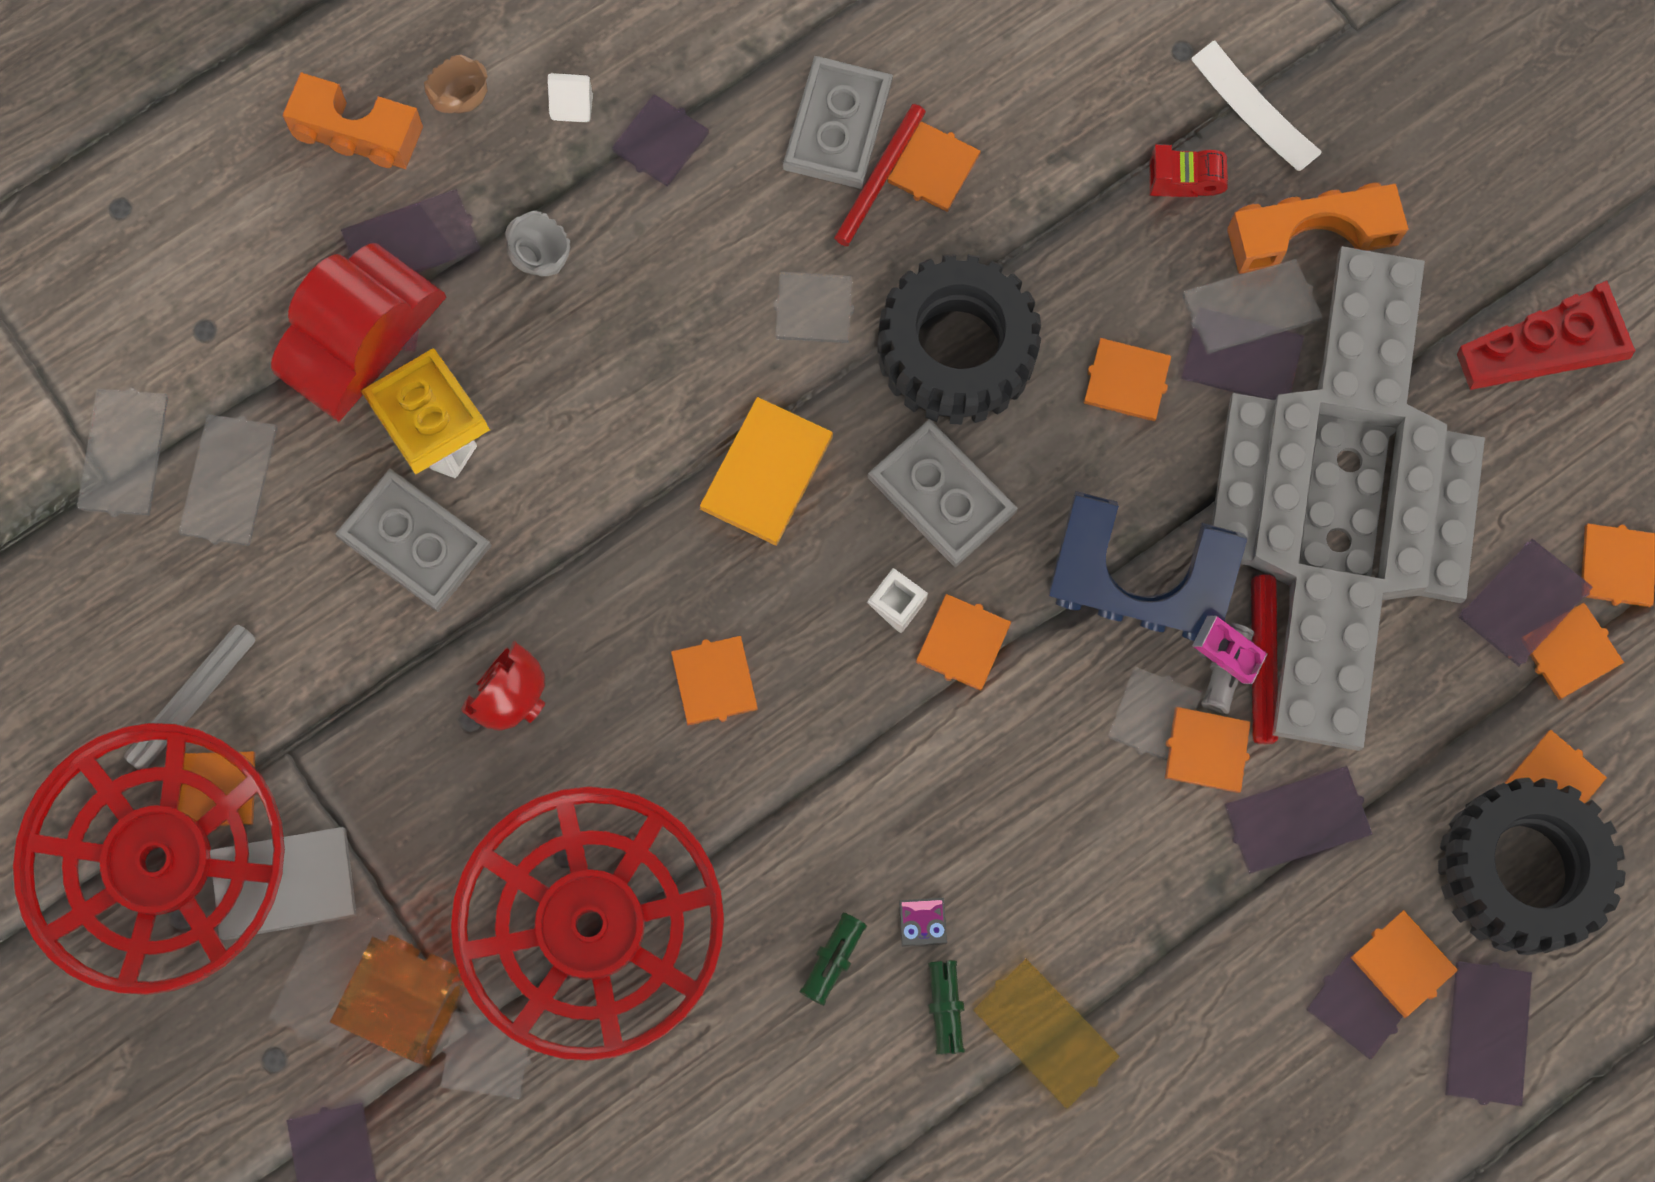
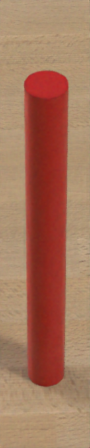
M912 104L836 233L834 239L839 244L849 246L923 119L926 111L921 106Z

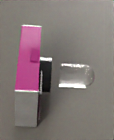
M1217 616L1206 617L1192 645L1197 649L1200 657L1209 658L1243 684H1253L1267 656L1266 652Z

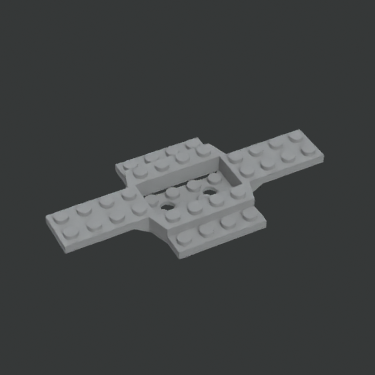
M1342 246L1337 256L1323 366L1317 390L1279 394L1275 400L1233 393L1230 398L1212 525L1244 533L1247 537V543L1241 564L1249 565L1267 575H1272L1289 586V616L1272 734L1274 736L1356 751L1362 750L1365 742L1382 600L1423 596L1463 603L1467 598L1485 437L1447 431V424L1407 404L1425 263L1423 260ZM1396 433L1378 578L1371 577L1388 441ZM1342 451L1354 452L1360 459V468L1355 472L1342 470L1337 463L1338 454ZM1333 530L1344 532L1350 540L1349 549L1344 552H1335L1330 549L1326 541L1327 534Z

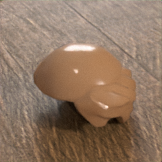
M464 55L451 56L450 60L445 59L443 64L433 68L432 74H429L427 76L428 80L424 82L425 92L430 104L437 111L443 113L461 114L470 112L483 102L488 91L486 81L488 75L484 65L478 60H471Z

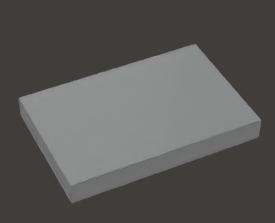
M814 56L784 158L783 170L862 189L893 75Z
M930 419L874 467L867 477L955 568L1008 521L1018 509Z
M390 468L335 533L341 541L437 612L440 611L492 547L490 541Z
M339 827L284 837L285 854L282 879L275 902L257 934L357 917L346 829ZM272 839L248 843V863L272 865ZM235 846L210 850L211 859L235 861ZM213 877L216 907L222 901L231 879ZM244 882L243 889L234 907L218 925L220 939L228 940L239 938L254 919L264 899L268 883Z

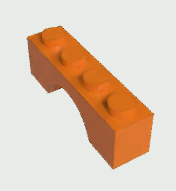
M1369 183L1358 188L1356 191L1341 193L1340 190H1330L1320 194L1317 198L1301 200L1300 197H1290L1272 206L1261 207L1259 204L1244 206L1234 213L1227 231L1238 273L1242 274L1279 267L1287 252L1289 241L1304 231L1313 229L1329 230L1343 236L1355 249L1370 251L1398 246L1409 228L1396 184L1381 186L1380 183Z

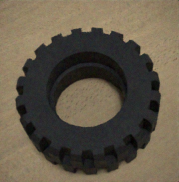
M955 254L942 255V262L939 264H934L932 259L919 263L918 274L908 270L899 279V287L891 288L886 297L885 308L881 311L877 353L880 354L879 366L882 376L889 377L888 387L895 396H900L901 394L905 396L904 405L915 412L921 407L926 410L925 418L935 422L938 421V417L941 415L950 417L949 424L962 425L963 418L971 416L972 421L977 423L987 419L988 411L993 410L997 415L1008 408L1010 399L1017 400L1023 393L1027 380L1031 378L1039 353L1041 320L1040 314L1033 312L1036 302L1031 293L1028 291L1021 293L1022 281L1014 273L1008 277L1003 275L1002 265L991 261L989 266L979 263L980 256L968 254L966 261L956 260ZM951 311L969 313L988 324L998 340V349L989 361L977 367L968 369L947 367L933 360L924 351L919 342L920 328L929 319L941 313Z
M1530 778L1515 779L1508 784L1502 783L1467 803L1465 809L1457 813L1449 823L1451 832L1443 835L1440 849L1446 851L1444 858L1438 860V874L1447 875L1448 884L1441 887L1445 900L1454 898L1458 908L1453 910L1452 913L1460 923L1468 920L1473 925L1470 933L1480 941L1487 938L1493 940V948L1504 952L1515 949L1519 955H1534L1540 952H1552L1577 944L1587 939L1589 933L1600 930L1608 922L1605 914L1615 911L1621 898L1614 891L1625 885L1626 872L1618 870L1617 862L1625 859L1623 846H1614L1611 835L1616 834L1617 831L1611 821L1606 823L1601 821L1598 814L1602 809L1593 800L1583 803L1579 800L1581 791L1570 785L1557 789V781L1542 778L1534 783ZM1524 826L1542 833L1555 845L1562 857L1565 868L1564 888L1559 899L1548 907L1535 908L1520 902L1507 891L1498 876L1495 864L1496 846L1500 836L1512 827Z

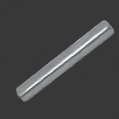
M235 625L151 723L184 726L255 643V637L243 626ZM167 740L133 743L125 752L124 758L138 770L148 768L166 747Z

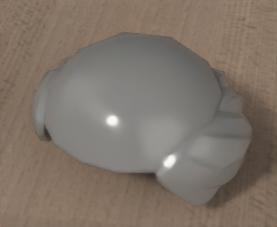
M531 211L516 217L507 226L505 232L507 255L515 267L525 273L538 276L556 275L564 267L570 251V240L566 238L567 234L564 232L563 227L558 226L555 219H549L546 213L541 214L538 211Z

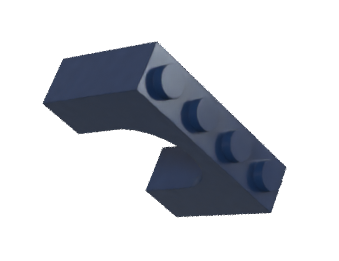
M1075 491L1049 588V596L1057 598L1056 605L1072 610H1081L1082 605L1099 609L1097 615L1115 621H1123L1124 616L1140 619V626L1158 632H1165L1166 626L1183 630L1182 637L1195 641L1207 616H1217L1225 622L1247 543V537L1244 533L1201 523L1189 569L1179 584L1159 595H1136L1119 586L1111 577L1106 566V553L1119 507L1118 502Z

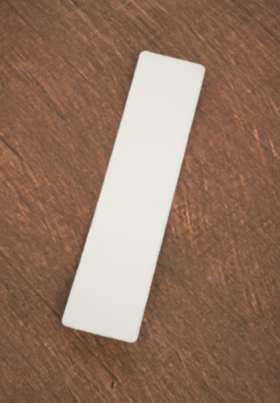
M1212 41L1192 57L1195 65L1237 114L1296 170L1301 171L1321 155V150L1295 129L1260 94L1216 41Z

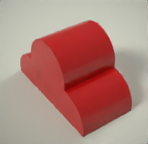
M371 243L362 247L349 259L340 254L331 255L318 263L297 288L288 310V320L291 326L284 333L274 351L271 369L274 375L339 423L362 397L361 390L374 383L447 297L442 290L377 243Z

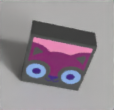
M944 898L899 900L902 947L947 944Z

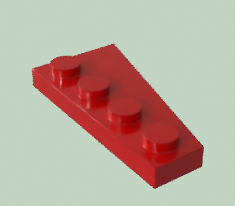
M1606 280L1595 285L1593 290L1580 296L1575 294L1562 300L1561 304L1545 312L1539 310L1528 315L1525 321L1511 327L1506 325L1460 346L1457 356L1470 390L1628 360L1632 358L1636 350L1609 283Z

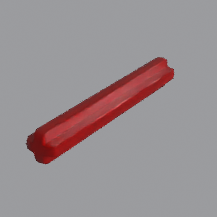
M1256 575L1251 581L1252 630L1254 631L1252 643L1266 652L1267 656L1252 684L1254 743L1267 745L1274 744L1278 740V736L1272 735L1278 697L1277 580L1272 575Z

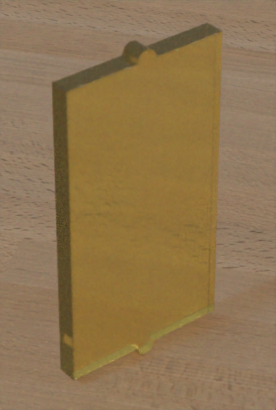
M1027 959L1006 979L997 980L995 982L996 988L973 1010L1066 1109L1089 1087H1096L1098 1085L1097 1079L1120 1057Z

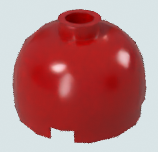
M513 641L510 650L506 647L477 682L476 685L479 686L477 690L480 694L475 699L469 695L461 710L476 723L493 730L511 729L523 719L531 723L539 715L546 703L540 698L545 688V674L538 660L516 641Z

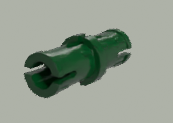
M843 912L841 914V919L825 947L820 946L816 952L819 958L803 988L799 991L802 995L822 1006L825 1005L826 999L841 972H847L851 965L848 960L863 931L867 928L865 923ZM843 941L844 944L840 952L838 953L836 959L834 960L828 974L826 975V977H823L822 975L825 972L828 964L830 963L835 951L837 950L840 942Z
M949 960L946 963H943V961L928 963L933 1003L928 1005L929 1014H934L936 1055L965 1053L960 1012L965 1011L964 1001H959L957 961Z

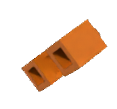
M300 72L282 115L293 137L307 144H314L316 141L329 145L334 151L345 156H353L355 153L367 157L374 164L384 168H391L392 165L403 169L407 168L423 129L417 108L378 96L372 111L367 116L357 120H349L342 117L347 102L339 84Z

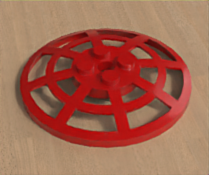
M146 723L122 727L98 736L73 751L52 770L37 789L24 813L16 838L13 861L14 889L22 919L33 940L53 963L70 976L93 987L121 994L152 995L176 991L195 984L231 962L247 947L263 926L275 902L283 875L285 845L282 820L275 798L262 775L245 756L226 742L208 733L177 724ZM167 740L165 767L140 769L112 780L97 761L98 758L108 752L132 743ZM186 742L200 745L221 755L236 766L246 778L226 795L222 789L210 780L194 772L184 770ZM81 771L97 793L89 799L78 813L69 830L67 839L39 835L44 819L55 799L69 781ZM163 781L160 805L134 810L122 794L124 791L141 784ZM182 784L202 791L217 805L197 821L179 811ZM256 793L264 804L271 826L273 844L272 865L248 863V837L238 810ZM107 804L119 821L110 830L103 844L83 842L84 835L92 820ZM226 820L230 824L234 837L235 861L211 859L210 857L211 846L207 836ZM162 848L166 854V862L159 871L150 872L146 867V857L152 850ZM35 853L63 857V885L72 910L50 924H47L41 913L35 891ZM79 860L100 862V873L106 887L87 901L83 897L79 883ZM208 877L231 879L222 901L212 914L207 917L195 897L205 885ZM245 881L268 883L264 899L254 919L239 939L226 950L215 928L234 907ZM117 902L130 910L138 912L131 938H126L113 932L101 923L96 916ZM179 909L191 927V930L176 937L150 941L157 915L171 913ZM83 925L88 932L101 942L118 950L126 951L119 977L107 976L85 966L67 952L58 940ZM199 941L210 960L209 963L201 968L176 978L158 981H137L146 955L174 952Z
M600 787L564 789L537 797L510 812L491 828L474 849L462 871L454 896L451 919L453 953L460 977L473 1002L486 1018L509 1038L535 1052L560 1059L581 1061L617 1058L643 1049L668 1034L683 1021L702 998L715 973L722 949L724 911L718 880L713 865L694 835L680 820L663 807L636 794L614 788ZM585 803L610 804L634 810L646 816L647 819L634 840L607 831H580L574 805ZM557 809L562 836L553 838L537 847L517 867L494 852L503 840L521 825L542 813ZM662 827L672 833L690 853L702 875L705 888L679 894L677 885L668 869L656 855L649 851ZM583 845L608 846L622 850L626 854L613 874L601 870H588ZM566 850L570 874L560 878L550 888L529 875L545 859ZM641 863L646 865L658 879L666 898L640 904L637 896L628 884ZM485 867L507 882L502 890L497 906L496 936L468 941L469 905L476 881ZM520 890L539 903L535 918V928L510 933L511 910L515 897ZM710 906L711 927L709 946L703 968L697 979L694 980L674 968L683 942V913ZM588 912L599 914L603 921L601 931L593 937H585L577 929L579 918ZM670 916V938L663 959H660L640 946L644 935V922ZM540 947L544 956L553 965L538 988L522 972L515 958V951ZM500 955L501 962L511 981L523 995L530 999L514 1022L506 1017L488 997L476 975L472 959ZM629 962L652 975L638 990L621 1000L615 1001L610 975L620 971ZM568 976L592 980L597 1006L571 1005L558 1001L554 997ZM663 983L686 996L680 1005L658 1025L637 1037L622 1041L618 1015L642 1004ZM545 1010L570 1019H600L604 1046H565L543 1040L529 1032Z

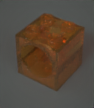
M389 934L385 942L372 936L330 1023L404 1058L428 1067L466 990L462 979L458 977V967L431 953L426 961L418 958L421 950Z

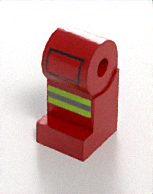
M1155 144L1149 161L1150 196L1198 197L1214 196L1225 192L1228 189L1227 155L1218 150H1202L1198 152L1172 150V145Z

